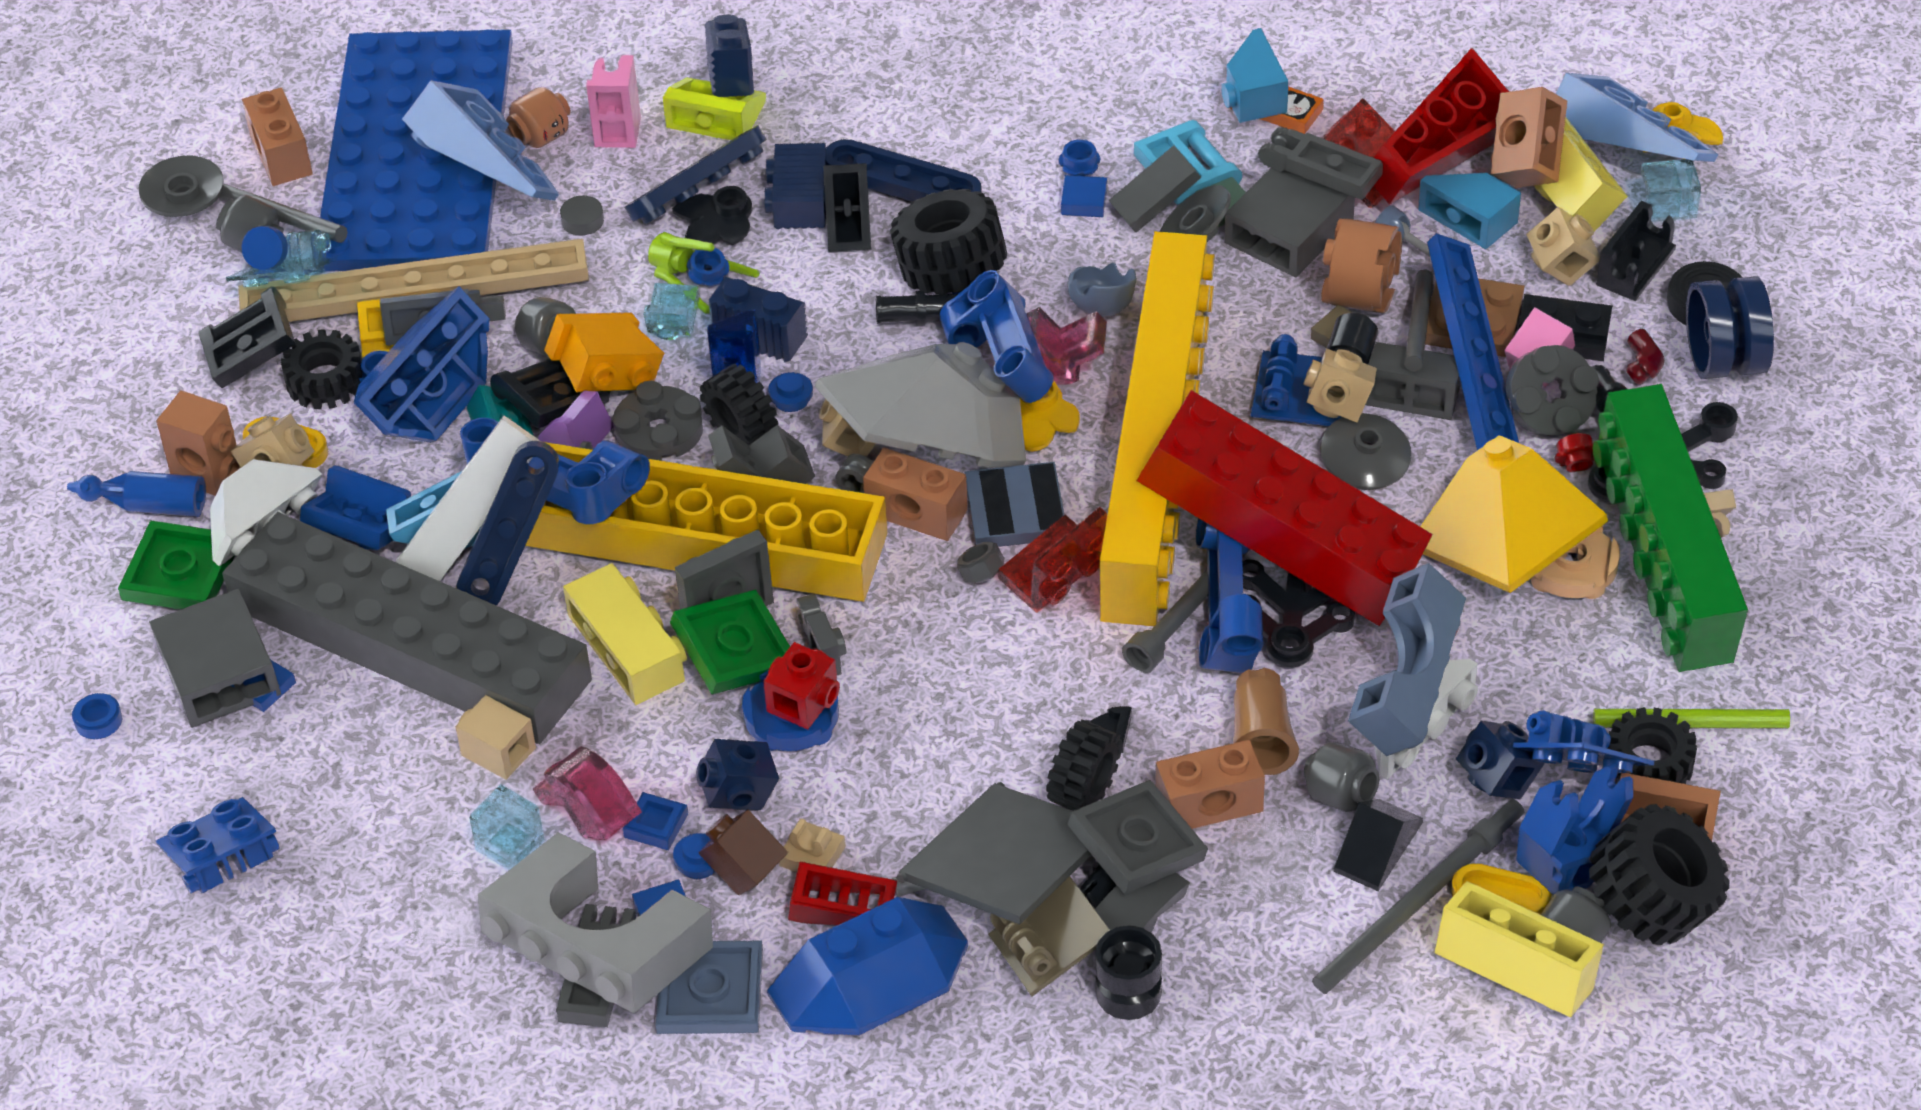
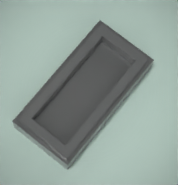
M1173 145L1110 198L1109 202L1136 233L1202 177Z

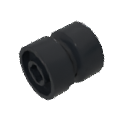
M1127 925L1116 927L1106 932L1098 941L1095 951V969L1097 973L1096 996L1098 1004L1106 1013L1115 1018L1124 1020L1141 1019L1154 1011L1159 1005L1162 995V950L1160 942L1153 933L1142 927Z

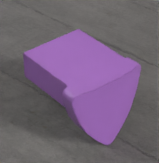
M584 390L561 417L552 420L537 439L542 442L578 448L583 441H589L593 447H596L614 426L598 392Z

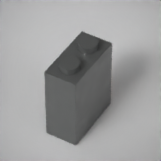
M1270 168L1225 214V244L1297 278L1325 249L1327 240L1335 239V230L1339 218L1354 219L1355 197L1286 170L1278 172Z
M239 588L149 621L160 655L191 728L254 705V698L275 690L277 696L281 695L272 662ZM260 674L264 675L265 680L245 686L243 684L244 680Z

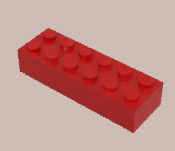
M1190 390L1136 480L1378 626L1385 619L1383 609L1393 578L1416 568L1433 535L1193 390Z

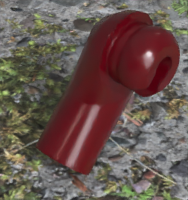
M1638 329L1632 332L1627 340L1629 346L1636 354L1635 358L1637 360L1627 365L1626 372L1636 384L1641 385L1648 378L1654 379L1659 374L1665 360L1663 353L1645 329Z

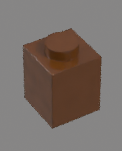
M749 809L733 819L728 814L722 816L705 833L711 840L698 852L737 895H741L757 886L789 853Z

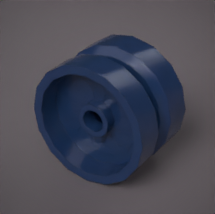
M1760 277L1733 278L1727 289L1724 288L1719 280L1691 283L1686 302L1687 338L1690 354L1700 379L1728 377L1733 366L1740 375L1767 373L1771 367L1774 352V329L1769 296Z

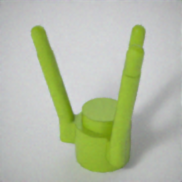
M667 232L657 235L653 239L648 251L649 263L657 267L654 276L669 283L705 314L710 313L709 305L673 274L678 272L684 273L688 270L687 262L695 250L710 252L714 250V244L676 237ZM727 260L729 271L754 278L760 275L757 269Z

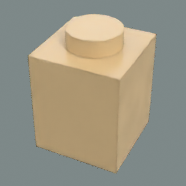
M487 695L472 709L465 711L455 726L461 756L506 780L536 749L531 719Z

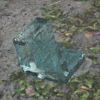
M1682 159L1643 163L1641 173L1647 190L1646 203L1651 204L1653 209L1651 221H1664L1668 215L1673 220L1697 218L1701 185L1693 160Z
M502 784L469 817L476 851L507 870L518 864L545 841L539 807Z

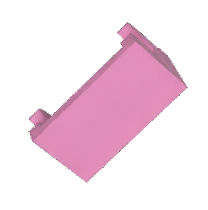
M622 55L618 62V69L613 72L605 71L604 58H600L594 64L592 80H587L586 84L594 146L636 148L641 112L634 56Z

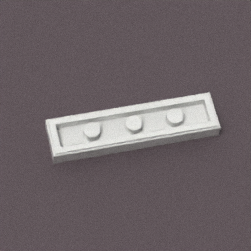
M503 416L397 558L396 563L440 581L482 526L517 448L526 442L540 440L506 416ZM533 457L529 458L527 460V463H529Z

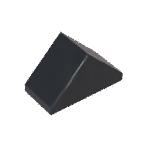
M866 163L823 166L828 252L870 250L871 232Z
M1381 799L1359 802L1334 866V872L1379 891L1421 827L1423 818Z

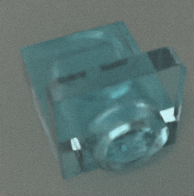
M655 283L651 305H645L643 313L648 335H655L664 340H674L677 337L691 338L700 297L698 286Z

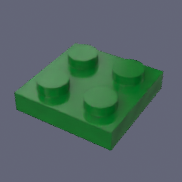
M150 520L118 587L121 600L184 609L214 598L218 595L224 582L222 572L232 563L235 555L221 566H218L212 557L211 529Z
M756 589L676 610L673 612L670 621L671 626L712 695L760 682V675L769 670L773 661L777 657H783L790 648L789 643Z

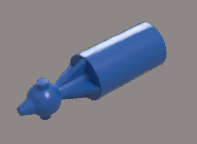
M129 471L104 482L95 475H85L78 481L67 484V490L78 494L84 501H96L103 496L129 512L200 517L206 501V484L202 476Z

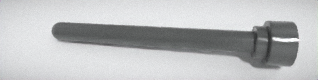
M1208 569L1152 630L1135 633L1123 646V657L1131 667L1143 673H1150L1163 660L1166 648L1165 642L1208 597Z

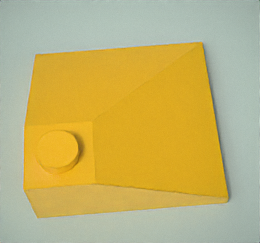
M1499 435L1467 457L1420 526L1433 534L1423 555L1511 593L1606 524L1608 518L1602 509L1536 451Z

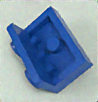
M334 465L328 469L326 492L301 506L300 521L333 536L354 541L361 548L379 550L393 541L389 535L386 509L411 497V492L396 485Z

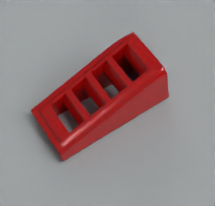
M800 861L790 901L788 920L807 924L840 925L871 910L867 909L870 894H880L878 906L894 899L897 880ZM810 891H820L819 898L809 897ZM830 892H840L838 903L828 901ZM850 893H860L857 906L847 905Z

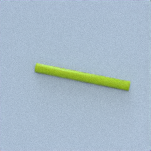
M1593 709V724L1601 725L1604 728H1612L1615 720L1617 719L1621 722L1622 714L1628 711L1635 718L1637 709ZM1646 709L1647 715H1653V709ZM1662 709L1661 714L1662 717L1667 718L1669 713L1673 712L1678 715L1677 724L1686 720L1690 728L1790 727L1789 709Z

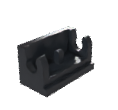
M1640 201L1600 252L1596 285L1636 301L1676 250V244L1672 243L1675 228L1673 218L1668 215L1662 223L1663 228L1656 227L1651 221L1653 216L1652 205Z

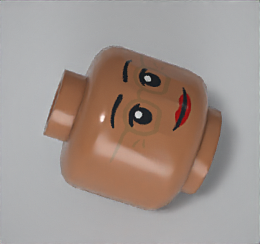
M537 87L511 103L509 116L506 118V121L509 123L508 129L511 135L520 139L524 146L529 144L534 148H541L567 132L569 127L568 115H570L571 110L562 94H554L545 87Z

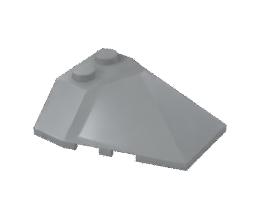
M959 342L958 344H934L897 353L819 378L815 384L816 389L864 441L914 452L918 445L940 449L938 452L939 457L953 460L956 453L974 456L978 466L987 468L1024 465L1026 462L1020 397L996 376L994 370L981 357V352L971 344Z

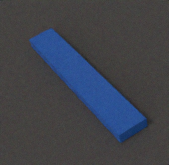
M1436 233L1427 241L1477 450L1499 435L1519 443L1509 400L1506 397L1505 384L1470 245Z

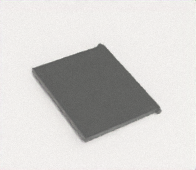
M998 782L988 788L899 871L896 878L900 883L905 881L1021 924L1092 854L1067 825L1071 810L1007 788L1002 782Z

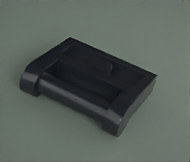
M274 286L263 291L259 300L218 325L213 326L209 324L199 330V337L212 379L221 388L243 377L296 344L285 312L287 308L286 303Z
M551 359L512 373L504 370L492 375L490 379L494 395L501 400L507 399L538 429L547 426L552 420L561 417L582 393L575 391L561 362L552 361ZM596 391L603 404L609 402L611 391Z

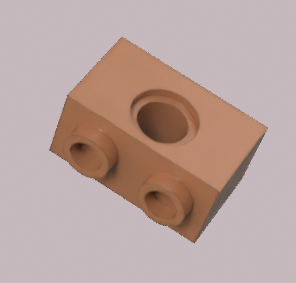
M1543 86L1500 93L1499 109L1496 115L1494 150L1491 156V175L1515 188L1558 182L1567 100Z
M283 88L263 91L256 95L242 98L251 139L272 186L313 175L305 137Z
M180 390L156 420L170 474L202 476L206 484V493L216 496L222 481L241 468L231 453V450L237 444L227 405Z
M885 447L882 448L863 477L865 494L885 497L886 518L888 522L945 541H949L968 511L966 474Z
M1250 740L1156 761L1155 786L1192 829L1264 811L1265 776Z

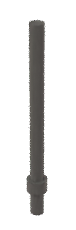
M1510 799L1491 818H1482L1467 832L1468 838L1318 973L1312 979L1313 985L1323 994H1327L1446 886L1461 867L1470 864L1481 853L1488 854L1503 840L1502 834L1524 815L1523 806L1517 800Z

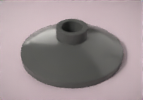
M191 155L176 156L165 159L147 170L140 180L138 190L140 199L148 210L162 216L183 217L201 212L211 206L223 191L224 179L220 168L206 158Z
M1213 185L1195 192L1172 211L1162 225L1160 232L1207 235V242L1210 241L1219 230L1218 225L1229 209L1231 203L1229 191L1221 185Z
M1361 413L1358 422L1344 417L1336 420L1325 431L1320 447L1321 458L1328 472L1360 490H1375L1394 484L1404 476L1411 462V446L1404 432L1388 419L1373 414Z

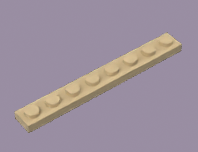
M582 238L238 286L239 306L241 311L259 300L263 291L274 286L286 303L287 308L285 312L288 321L291 322L357 313V302L453 291L459 286L462 289H469V291L480 290V295L588 281L589 276Z

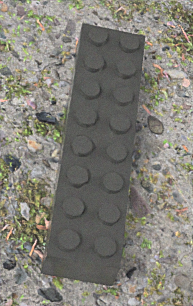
M277 512L222 572L227 592L239 588L252 618L464 712L472 709L487 695L530 718L535 743L539 745L592 681L586 644L280 512Z

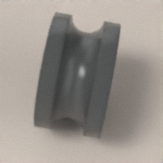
M861 454L849 455L843 463V467H840L835 475L838 486L842 490L864 493L863 477L874 461Z

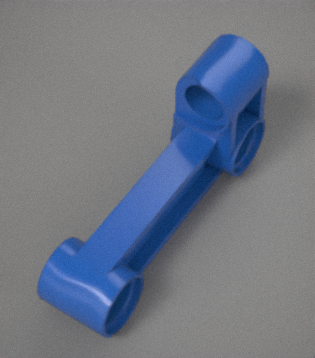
M995 270L985 271L971 285L946 302L941 308L940 321L948 344L965 342L978 348L985 341H988L995 360L994 373L1024 402H1036L1049 391L1054 378L1053 373L1044 363L1025 312L1026 301Z
M477 418L469 421L461 428L460 437L466 465L498 424L496 420ZM603 440L598 443L593 451L579 463L558 455L559 469L557 477L546 500L570 510L573 518L579 523L596 524L603 522L632 494L640 491L648 479L650 462L645 455L609 440ZM533 457L528 465L533 469H540L544 466V462L538 457Z
M1198 518L1196 546L1200 549H1207L1209 625L1204 628L1201 636L1199 665L1205 669L1243 673L1248 669L1252 670L1257 655L1263 649L1262 607L1260 603L1253 600L1250 596L1243 594L1242 554L1245 555L1248 547Z

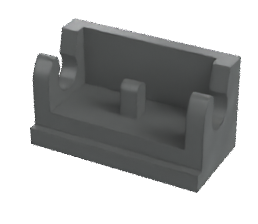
M1376 342L1368 365L1377 368L1375 383L1365 405L1452 420L1460 386H1458L1460 377L1454 355L1424 350L1422 368L1419 371L1412 372L1407 370L1404 365L1407 347Z

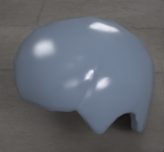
M1110 263L1103 269L1093 266L1077 267L1069 275L1067 282L1068 293L1075 305L1089 315L1096 317L1115 316L1128 307L1132 300L1137 280L1136 272L1134 269H1129L1124 276L1118 271L1115 263Z

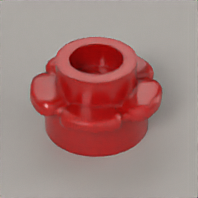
M1571 434L1563 437L1556 443L1557 454L1554 457L1555 462L1560 466H1566L1568 472L1586 471L1593 466V440L1589 434Z

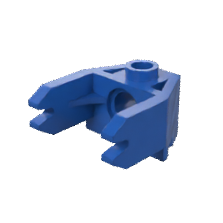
M1616 764L1594 772L1579 803L1578 795L1575 792L1567 794L1562 800L1560 799L1564 782L1561 780L1551 782L1539 788L1519 827L1516 861L1553 895L1560 890L1567 889L1572 891L1577 886L1587 889L1594 883L1590 879L1589 868L1593 866L1590 862L1591 852L1596 849L1595 845L1621 823L1633 800V779L1630 776L1621 778L1615 784L1619 768Z

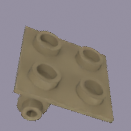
M1069 876L1021 924L990 914V921L995 929L988 933V935L1033 997L1095 951L1098 941L1110 930Z

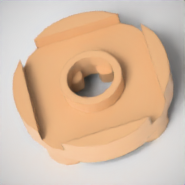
M1602 526L1530 579L1531 584L1538 591L1548 592L1560 597L1598 598L1604 594L1606 587L1614 581L1617 575L1620 559L1619 545L1614 537L1613 541H1611L1608 536L1603 534ZM1568 553H1576L1579 561H1569L1564 558L1567 557Z

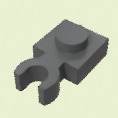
M815 594L797 598V604L801 611V614H798V619L803 631L807 634L810 649L821 650L829 657L835 659L836 673L841 675L840 656L846 654V645L840 628H831L825 612L821 611Z

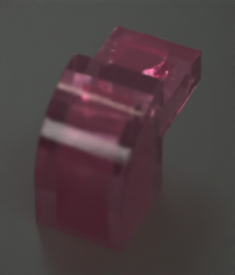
M1040 307L1026 313L1044 363L1053 373L1056 384L1067 385L1079 381L1080 365L1093 361L1098 356L1104 354L1107 321L1097 311L1062 328Z
M580 746L566 758L549 767L544 772L545 779L532 788L543 805L564 806L581 836L585 839L606 841L642 812L616 771L601 756L583 746Z

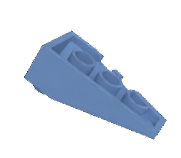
M1566 72L1556 92L1558 96L1567 100L1566 118L1585 140L1694 161L1715 162L1719 155L1688 131L1675 126L1668 127L1671 121L1668 116L1646 108L1648 102L1608 76Z
M431 80L402 118L412 129L413 133L411 136L426 149H434L528 196L553 201L559 196L558 191L540 166L528 157L521 155L526 147L520 139L512 138L505 132L509 123L477 89Z

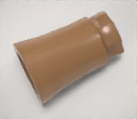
M1268 668L1259 670L1248 669L1240 674L1236 680L1237 690L1233 698L1235 711L1233 743L1250 740L1264 775H1277L1292 767L1299 756V746L1293 733L1288 713L1286 691L1281 686L1279 674L1274 670Z

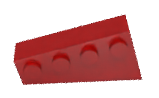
M1472 47L1460 62L1450 70L1439 85L1428 94L1417 109L1387 139L1373 157L1383 163V175L1375 183L1374 187L1389 205L1419 188L1421 179L1426 175H1442L1494 144L1500 93L1509 91Z

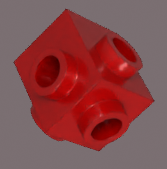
M793 642L783 657H777L773 661L764 680L767 712L805 729H809L823 709L830 708L834 704L839 694L840 683L837 681L836 660L821 650L810 649Z

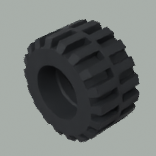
M949 189L928 194L921 199L911 202L910 206L903 208L898 213V217L894 218L891 223V238L904 282H907L908 286L912 289H919V291H924L926 294L935 292V294L961 292L985 271L1000 270L1004 265L1003 260L1007 259L1006 244L996 205H994V201L990 197H985L984 193L979 191L971 192L970 189Z
M1657 804L1648 805L1645 808L1641 807L1604 836L1595 845L1596 849L1591 852L1590 862L1593 866L1589 868L1590 879L1596 883V886L1593 887L1595 895L1604 901L1605 906L1602 908L1608 916L1613 915L1618 921L1617 925L1625 932L1629 929L1633 932L1635 938L1641 941L1649 938L1652 944L1662 945L1666 941L1669 944L1675 943L1718 911L1719 907L1727 899L1725 892L1729 889L1730 880L1724 874L1728 871L1726 861L1720 858L1719 852L1721 850L1717 843L1710 840L1707 836L1708 832L1702 825L1698 827L1693 822V818L1684 812L1680 815L1675 808L1667 805L1662 809Z

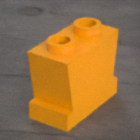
M632 312L557 314L544 349L552 361L561 362L576 392H583L584 390H636L637 386L642 382L655 381L664 356V352L638 328L640 322Z

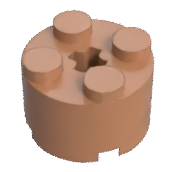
M1339 218L1335 230V239H1328L1324 249L1323 263L1330 266L1329 277H1326L1323 283L1322 302L1334 306L1340 305L1346 308L1386 313L1395 292L1394 288L1389 287L1393 275H1399L1401 263L1402 234L1398 231L1399 227Z

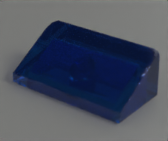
M747 310L708 325L707 334L712 377L730 365L737 364V366H744L746 373L751 371L755 375V382L758 383L761 375V362L755 310Z

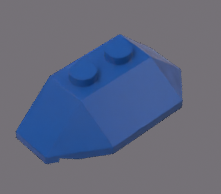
M460 286L457 287L406 331L358 385L353 403L384 435L430 443L437 441L468 405L478 385L486 384L488 360L486 333L489 332L490 318Z
M896 897L808 939L769 987L767 995L793 1032L805 1033L806 1030L824 1034L861 1035L949 992L959 970L963 955L967 951L968 940L944 906Z

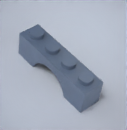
M1430 563L1393 578L1383 609V615L1388 621L1397 643L1398 668L1359 685L1348 722L1386 757L1407 748L1412 749L1423 743L1428 733V723L1434 704L1439 696L1438 690L1445 667L1450 660L1449 654L1456 631L1461 623L1460 618L1466 601V597Z

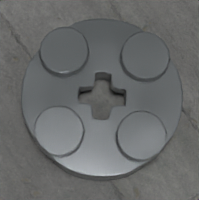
M1560 345L1542 346L1521 356L1513 364L1506 380L1507 399L1510 398L1511 407L1514 410L1512 414L1516 421L1529 432L1540 436L1571 433L1583 425L1591 416L1596 405L1599 377L1596 370L1589 366L1586 359L1573 349ZM1555 380L1559 383L1561 397L1554 398L1550 403L1546 400L1547 392L1542 389V385L1544 382L1552 383Z
M656 381L640 383L636 388V392L625 397L615 409L613 426L618 444L643 454L648 459L662 461L661 456L676 453V457L686 454L699 442L703 433L699 399L682 389L662 386ZM653 420H666L667 424L659 423L656 427H650V422Z

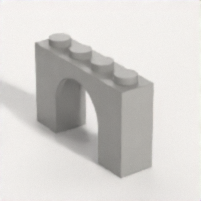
M559 832L478 894L481 933L491 940L500 942L521 953L530 961L538 962L562 975L568 981L575 982L600 995L606 1001L615 1003L632 1013H636L713 948L711 909L674 890L668 892L635 920L616 928L589 930L578 928L562 921L561 919L599 888L596 851Z

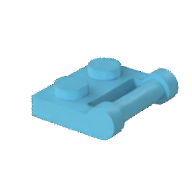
M1196 120L1187 121L1134 142V156L1145 169L1175 145L1202 177L1173 201L1176 205L1182 203L1186 198L1194 194L1195 191L1233 177L1239 184L1243 177L1240 169L1234 163L1227 162L1205 137L1206 132ZM1192 147L1211 169L1206 170L1188 148Z

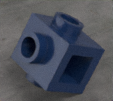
M1480 721L1477 727L1469 733L1465 745L1455 758L1469 773L1467 778L1470 783L1479 790L1486 792L1489 796L1520 800L1545 764L1533 761V752L1513 748V743H1528V734L1521 727L1509 721H1504L1503 723Z
M714 739L705 757L699 761L696 772L698 785L703 788L708 807L720 809L762 810L780 779L767 742Z

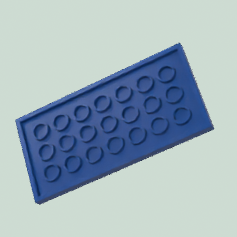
M511 30L349 33L320 214L322 219L345 226L347 228V237L343 242L338 243L317 235L313 258L315 272L349 271L488 252L497 180L434 149L424 148L411 136L413 133L412 129L402 118L431 80L477 89L504 117L513 44Z

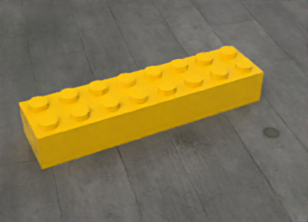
M547 443L558 455L577 463L593 451L591 449ZM648 459L650 471L646 483L640 491L632 494L615 509L609 518L596 524L579 523L573 518L570 510L546 500L525 545L675 571L676 566L687 562L691 558L703 555L727 544L735 538H740L755 530H759L767 540L772 587L864 602L888 534L886 503L884 496Z

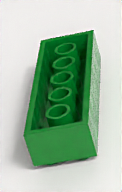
M1656 384L1608 392L1604 412L1599 413L1598 418L1599 438L1593 442L1594 460L1598 468H1604L1607 476L1606 490L1608 499L1612 505L1617 504L1620 511L1619 522L1622 537L1625 542L1631 541L1634 550L1633 564L1638 579L1645 580L1648 588L1647 603L1650 614L1654 618L1658 617L1662 626L1661 641L1663 650L1667 656H1673L1679 672L1734 663L1748 608L1663 385Z

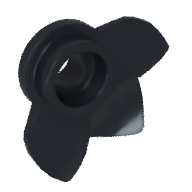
M725 186L718 189L714 195H693L687 200L676 204L672 208V212L679 218L690 222L685 238L716 244L721 239L726 244L735 245L742 241L750 231L748 217L751 215L753 208L750 197L746 195L742 188Z

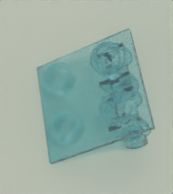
M319 229L297 233L289 232L286 237L288 243L287 257L280 266L262 270L249 266L226 277V282L242 280L243 287H254L268 284L269 279L282 276L284 283L306 281L310 279V275L325 272L324 266L336 261L338 255L326 256V250H330L331 247L328 233H321Z

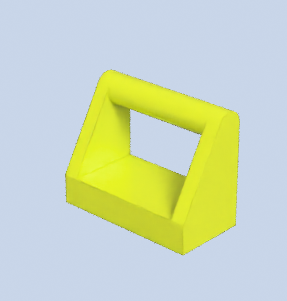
M686 77L669 86L663 96L666 128L732 140L753 127L766 102V93L754 90L752 95L718 97L712 94L710 81Z

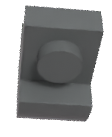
M722 425L708 435L714 452L711 459L717 470L806 484L815 477L804 445L778 425L751 445L746 444Z

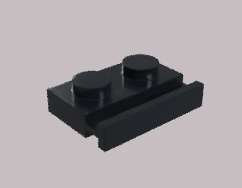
M1524 294L1518 330L1535 307L1573 329L1574 351L1578 352L1585 359L1604 362L1612 305Z

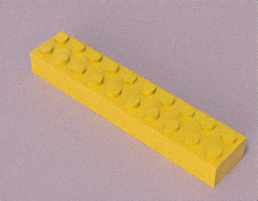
M1154 231L1100 557V622L1155 626L1159 609H1168L1170 582L1163 581V579H1168L1169 574L1173 575L1175 547L1169 546V543L1173 544L1174 540H1178L1180 512H1174V509H1178L1179 506L1136 480L1190 390L1198 394L1200 392V380H1194V375L1203 374L1205 348H1198L1199 343H1207L1209 317L1203 316V313L1212 312L1214 286L1206 285V280H1213L1215 254H1207V235Z

